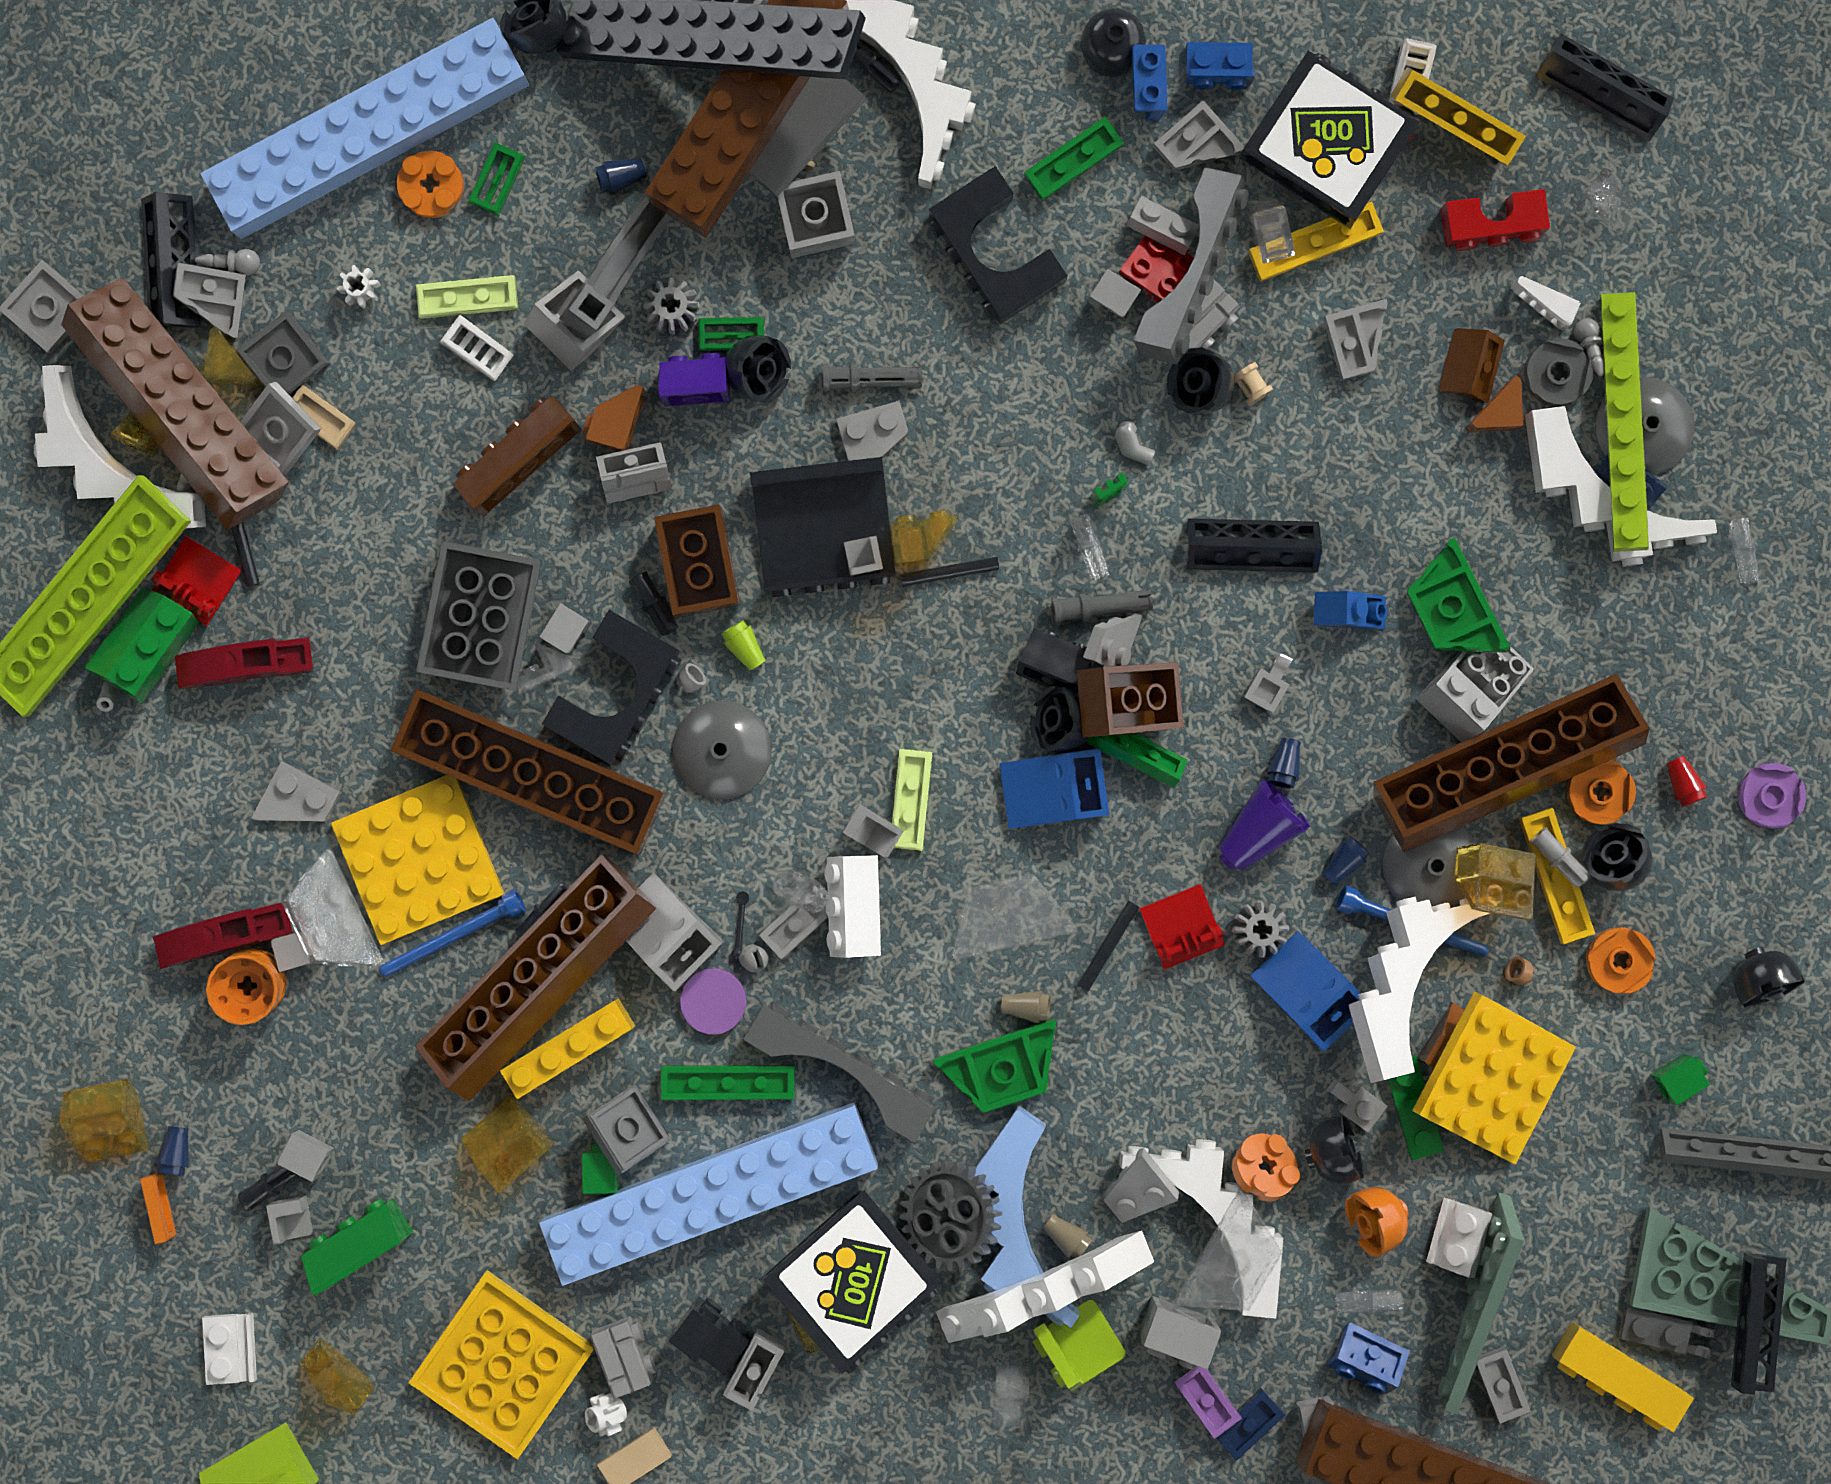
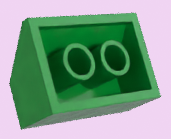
M142 587L84 668L142 704L199 622L192 612L171 599Z
M382 1198L376 1200L364 1208L367 1214L357 1221L352 1215L335 1226L338 1230L336 1234L327 1238L325 1233L307 1243L310 1250L301 1255L313 1296H316L398 1245L413 1233L412 1228L393 1198L386 1203L383 1202Z

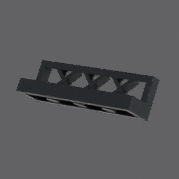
M1561 33L1536 75L1542 81L1649 142L1667 118L1674 100L1670 95Z
M154 192L141 199L148 309L164 329L171 326L200 327V316L191 309H189L190 319L176 318L175 303L178 300L172 297L174 288L173 270L176 268L177 263L197 266L195 262L196 243L193 196ZM169 203L183 204V219L179 223L169 214ZM175 233L185 242V251L181 255L171 247V237Z
M1187 519L1188 548L1186 569L1318 573L1323 549L1319 522ZM1195 530L1209 531L1213 535L1210 537L1196 536ZM1232 531H1240L1246 536H1244L1243 538L1233 537L1229 533ZM1264 532H1274L1278 537L1267 538L1262 534ZM1312 533V539H1300L1295 534Z
M1744 1253L1731 1378V1386L1742 1394L1755 1395V1391L1774 1392L1787 1258L1753 1253ZM1768 1263L1776 1264L1775 1277L1766 1284ZM1766 1294L1772 1301V1310L1763 1317L1764 1297ZM1763 1327L1769 1334V1342L1759 1351L1761 1328ZM1758 1361L1766 1368L1765 1383L1756 1382Z

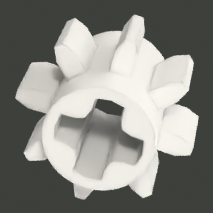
M352 265V272L347 275L340 273V276L344 279L343 286H339L337 290L341 294L348 293L345 302L349 306L356 300L364 309L366 308V301L370 298L378 300L374 294V288L380 287L381 284L378 280H369L373 275L369 268L361 273L355 265ZM357 282L359 284L362 283L365 287L360 291L358 289L355 290L353 285Z
M602 1393L590 1398L592 1407L587 1408L585 1411V1421L589 1429L594 1433L599 1432V1436L605 1434L611 1436L620 1432L622 1429L619 1423L623 1422L627 1417L623 1401L619 1397L613 1398L612 1393L607 1395Z

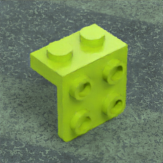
M1088 1300L1076 1307L1079 1310V1317L1072 1327L1065 1323L1059 1326L1053 1322L1048 1326L1043 1323L1033 1330L1037 1338L1032 1342L1042 1358L1049 1356L1055 1367L1050 1371L1060 1388L1066 1385L1072 1392L1117 1364L1126 1356L1124 1347L1093 1300Z

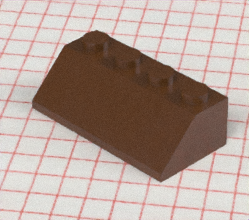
M552 395L548 399L545 397L539 399L530 408L532 413L523 421L518 419L513 422L505 431L507 436L499 443L496 441L490 443L481 452L483 457L474 465L471 463L467 464L456 474L458 479L453 485L468 504L485 517L582 430Z

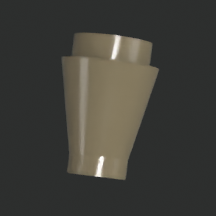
M1042 990L1018 994H1003L1001 1013L1035 1023L1048 1021L1051 1004L1050 994H1043Z
M1055 1214L1051 1216L1042 1229L1068 1259L1070 1257L1075 1259L1081 1256L1093 1241L1087 1235L1088 1231L1057 1217Z

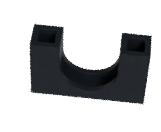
M994 166L929 208V217L931 219L927 223L935 237L939 238L942 236L948 244L945 251L955 266L960 263L967 273L963 276V279L972 293L978 291L984 299L981 306L991 321L996 318L1001 325L1066 283L1068 275L1051 249L1043 252L1022 267L1007 272L992 270L978 260L971 245V236L974 229L983 219L1013 200V191L997 167Z
M608 610L592 638L625 657L633 666L637 677V690L632 702L626 709L616 715L600 717L558 696L543 720L542 725L610 765H614L616 760L622 762L631 748V745L627 743L633 732L640 733L648 719V716L644 715L650 703L653 705L657 704L665 690L661 686L667 674L671 677L674 675L682 660L678 658L680 653L678 649L613 611Z

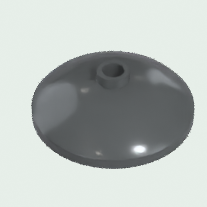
M1640 377L1645 470L1655 475L1671 469L1686 455L1694 436V418L1688 401L1674 386L1656 378ZM1604 398L1596 414L1595 433L1599 447L1606 456L1608 454L1606 400ZM1647 418L1654 419L1656 423L1654 429L1647 426Z
M713 701L695 708L680 723L674 737L673 759L678 774L692 790L708 798L732 799L746 794L759 784L770 765L772 746L766 726L752 710L736 702ZM719 743L725 744L727 748L723 756H718L714 751L715 746Z
M1462 826L1405 852L1402 851L1393 834L1387 842L1383 853V877L1387 888L1397 901L1416 897L1417 902L1430 900L1431 907L1444 903H1449L1450 908L1460 906L1459 900L1472 896L1481 876L1482 863L1480 851L1474 838ZM1436 859L1442 865L1438 872H1434L1431 868V863Z

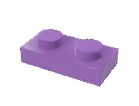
M1198 1366L1197 1371L1190 1370L1174 1382L1214 1439L1243 1419L1207 1369Z

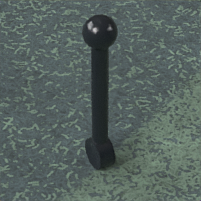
M744 891L739 892L736 896L739 909L735 948L732 950L731 956L737 961L742 951L745 905L749 901V895Z

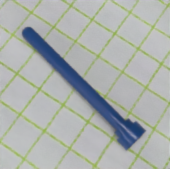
M1347 885L1342 888L1336 904V910L1350 915L1352 912L1357 914L1360 911L1386 922H1389L1386 912L1392 910L1365 900L1364 896L1359 894V890ZM1454 932L1443 942L1480 957H1485L1489 953V947L1486 944Z
M513 889L503 894L502 899L498 901V905L381 965L379 968L380 975L388 977L504 916L505 918L511 916L516 918L526 913V907L516 889Z

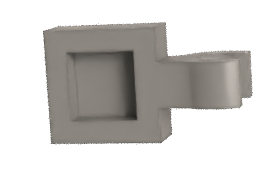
M1278 653L1269 672L1259 668L1243 697L1274 713L1290 685L1281 679L1293 659Z
M1334 1079L1327 1088V1091L1345 1103L1339 1112L1368 1133L1388 1107L1360 1085H1358L1354 1092H1351Z

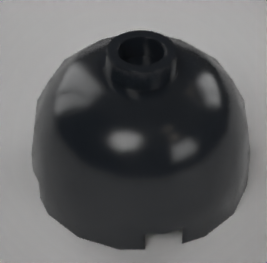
M515 0L513 3L516 5V8L511 14L506 10L499 23L500 30L507 40L518 50L527 54H540L555 50L563 38L568 25L566 10L561 0Z
M1105 9L1094 15L1085 26L1080 44L1081 52L1092 70L1103 76L1118 77L1132 71V47L1136 44L1146 45V36L1143 25L1132 13L1125 9Z
M765 335L747 336L735 343L728 352L725 361L727 381L737 395L750 401L767 403L779 397L786 388L789 379H785L786 368L791 369V359L788 349L780 340Z
M1203 347L1190 348L1186 351L1189 353L1179 359L1177 365L1172 364L1167 375L1168 395L1173 397V401L1176 403L1174 405L1179 410L1192 415H1211L1222 409L1230 400L1235 384L1231 365L1220 354Z
M1050 686L1043 690L1033 705L1038 706L1036 717H1030L1031 736L1035 744L1039 748L1056 753H1070L1082 747L1089 737L1082 736L1079 692L1071 688Z
M1614 823L1607 825L1609 829L1603 830L1600 833L1596 831L1591 834L1584 844L1582 861L1595 883L1609 891H1627L1634 889L1644 882L1651 871L1653 857L1649 842L1638 828L1629 824Z
M1763 947L1753 949L1744 954L1746 960L1737 966L1733 981L1737 998L1743 1007H1752L1768 1002L1770 1000L1767 998L1782 992L1784 995L1789 994L1805 983L1798 965L1790 956L1775 950L1765 952Z
M1345 1115L1335 1116L1320 1122L1313 1129L1309 1138L1310 1148L1305 1149V1156L1310 1169L1316 1168L1322 1178L1336 1184L1352 1183L1364 1178L1360 1151L1356 1152L1351 1137L1355 1135Z

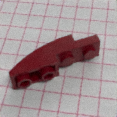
M309 637L275 641V638L192 651L175 656L178 689L247 682V679L314 672Z
M282 902L253 910L249 908L189 924L155 935L153 940L160 969L271 941L275 938L293 934L286 903Z

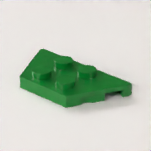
M1455 537L1450 539L1440 555L1435 560L1433 559L1425 568V573L1416 579L1407 590V596L1435 652L1506 653L1510 651V645Z
M1054 1018L935 1057L933 1061L985 1113L1047 1091L1056 1022Z

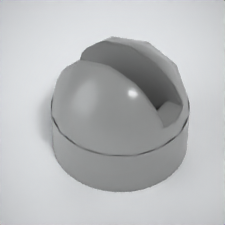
M692 663L685 665L676 677L677 685L681 684L684 687L682 691L688 693L698 690L706 682L704 673Z
M751 944L743 948L739 960L742 967L746 970L760 972L768 964V955L760 946ZM754 952H757V955H758V959H759V964H758V965H757L756 959H755V957H754V955H753Z

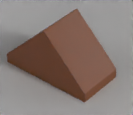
M1517 375L1511 378L1465 428L1469 432L1516 431L1523 427L1521 379Z

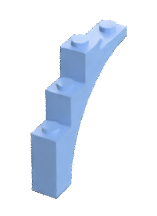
M1021 1106L1017 1107L976 1166L975 1176L986 1175L983 1185H994L995 1188L993 1190L998 1193L995 1198H999L1000 1201L993 1205V1208L1002 1212L1001 1216L994 1218V1222L999 1224L1001 1229L992 1231V1234L998 1240L997 1242L1002 1246L981 1277V1280L985 1282L983 1287L990 1293L1043 1273L1028 1238L1024 1223L1022 1197L1028 1162L1046 1124ZM1070 1303L1058 1311L1047 1313L1046 1316L1059 1326L1065 1323L1072 1327L1079 1317V1310Z

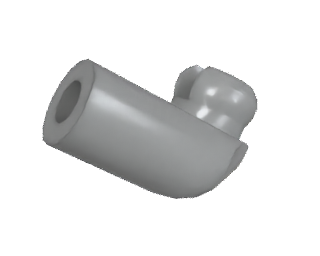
M1130 421L1122 422L1116 429L1115 435L1120 452L1127 458L1150 466L1155 450L1139 445L1135 433L1137 428L1134 423Z
M104 681L96 703L97 707L104 712L111 711L119 690Z

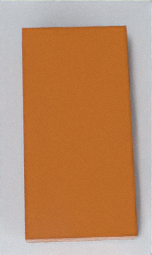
M163 1173L149 1174L141 1178L140 1181L154 1242L159 1244L174 1238L176 1230Z

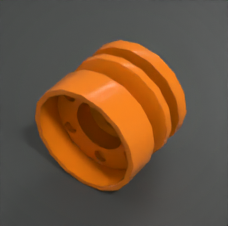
M253 947L238 950L218 963L209 975L206 986L208 1003L215 1014L228 1023L238 1025L256 1023L274 1010L284 997L287 986L286 972H279L275 956L267 950ZM249 976L251 977V982L257 983V986L249 991V986L243 985V981Z

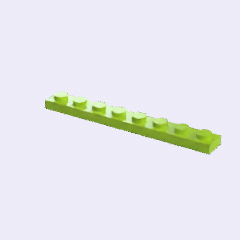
M1635 292L1601 294L1613 552L1643 551L1649 548L1636 297Z

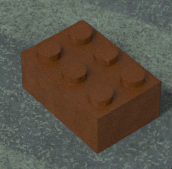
M720 504L655 516L654 520L672 615L675 618L741 606L723 509Z
M1178 662L1077 670L1083 737L1184 728Z

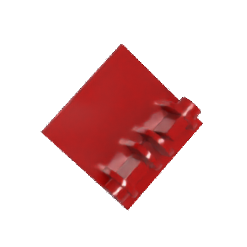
M1144 236L1119 270V274L1134 286H1140V293L1144 289L1148 291L1147 298H1150L1152 295L1155 296L1153 300L1159 303L1180 283L1191 266L1194 257L1187 252L1183 255Z
M185 536L164 571H157L152 577L151 581L155 583L152 591L166 596L192 612L197 621L208 626L242 570L188 536Z
M1201 884L1139 908L1164 970L1225 946L1222 930L1215 921Z

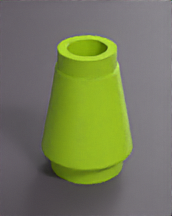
M744 620L737 622L721 634L725 640L723 644L749 671L766 661L751 625L747 626Z

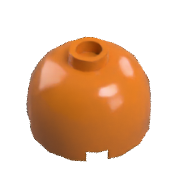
M1370 1187L1351 1194L1352 1197L1347 1198L1345 1201V1213L1350 1227L1356 1220L1362 1239L1357 1241L1360 1247L1374 1257H1378L1398 1247L1404 1240L1408 1230L1407 1217L1409 1212L1406 1204L1392 1192L1380 1187Z

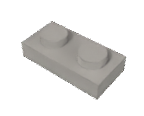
M1141 196L1126 225L1183 255L1186 254L1200 227L1198 224Z
M808 890L759 936L782 960L828 918L826 909Z
M1503 1346L1480 1355L1476 1368L1496 1420L1501 1424L1531 1412L1507 1349Z

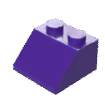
M706 353L700 355V359L687 360V356L667 357V362H659V397L665 407L731 402L730 386L726 375V357L720 358L718 353Z

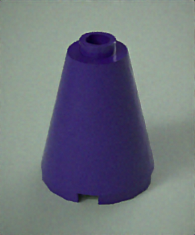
M1263 779L1255 788L1220 844L1219 849L1222 854L1219 858L1231 870L1237 867L1243 871L1307 831L1311 825L1301 812L1296 816L1294 804L1269 782L1266 783Z

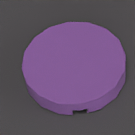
M1779 763L1760 764L1749 770L1741 780L1738 790L1739 806L1745 817L1755 825L1767 829L1785 827L1791 824L1803 812L1806 802V790L1803 781L1799 779L1798 775L1794 773L1795 771L1789 766Z
M720 968L704 969L694 974L684 985L680 997L681 1011L687 1023L697 1031L709 1035L722 1034L734 1028L743 1017L747 1006L746 991L740 980L731 972Z

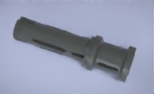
M823 363V393H828L829 390L850 389L851 393L860 391V387H922V366L859 368V365H856V363L838 367H829L828 363Z
M1150 589L1094 597H1089L1085 593H1079L1078 597L1058 599L1057 596L1051 597L1054 626H1060L1061 622L1076 620L1086 623L1094 616L1153 610V598L1150 597L1152 593Z

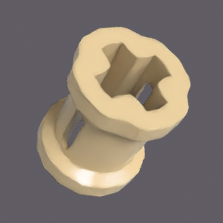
M1256 362L1234 375L1235 383L1239 384L1248 398L1246 401L1248 406L1258 402L1274 390L1271 385H1266L1256 370L1258 368Z

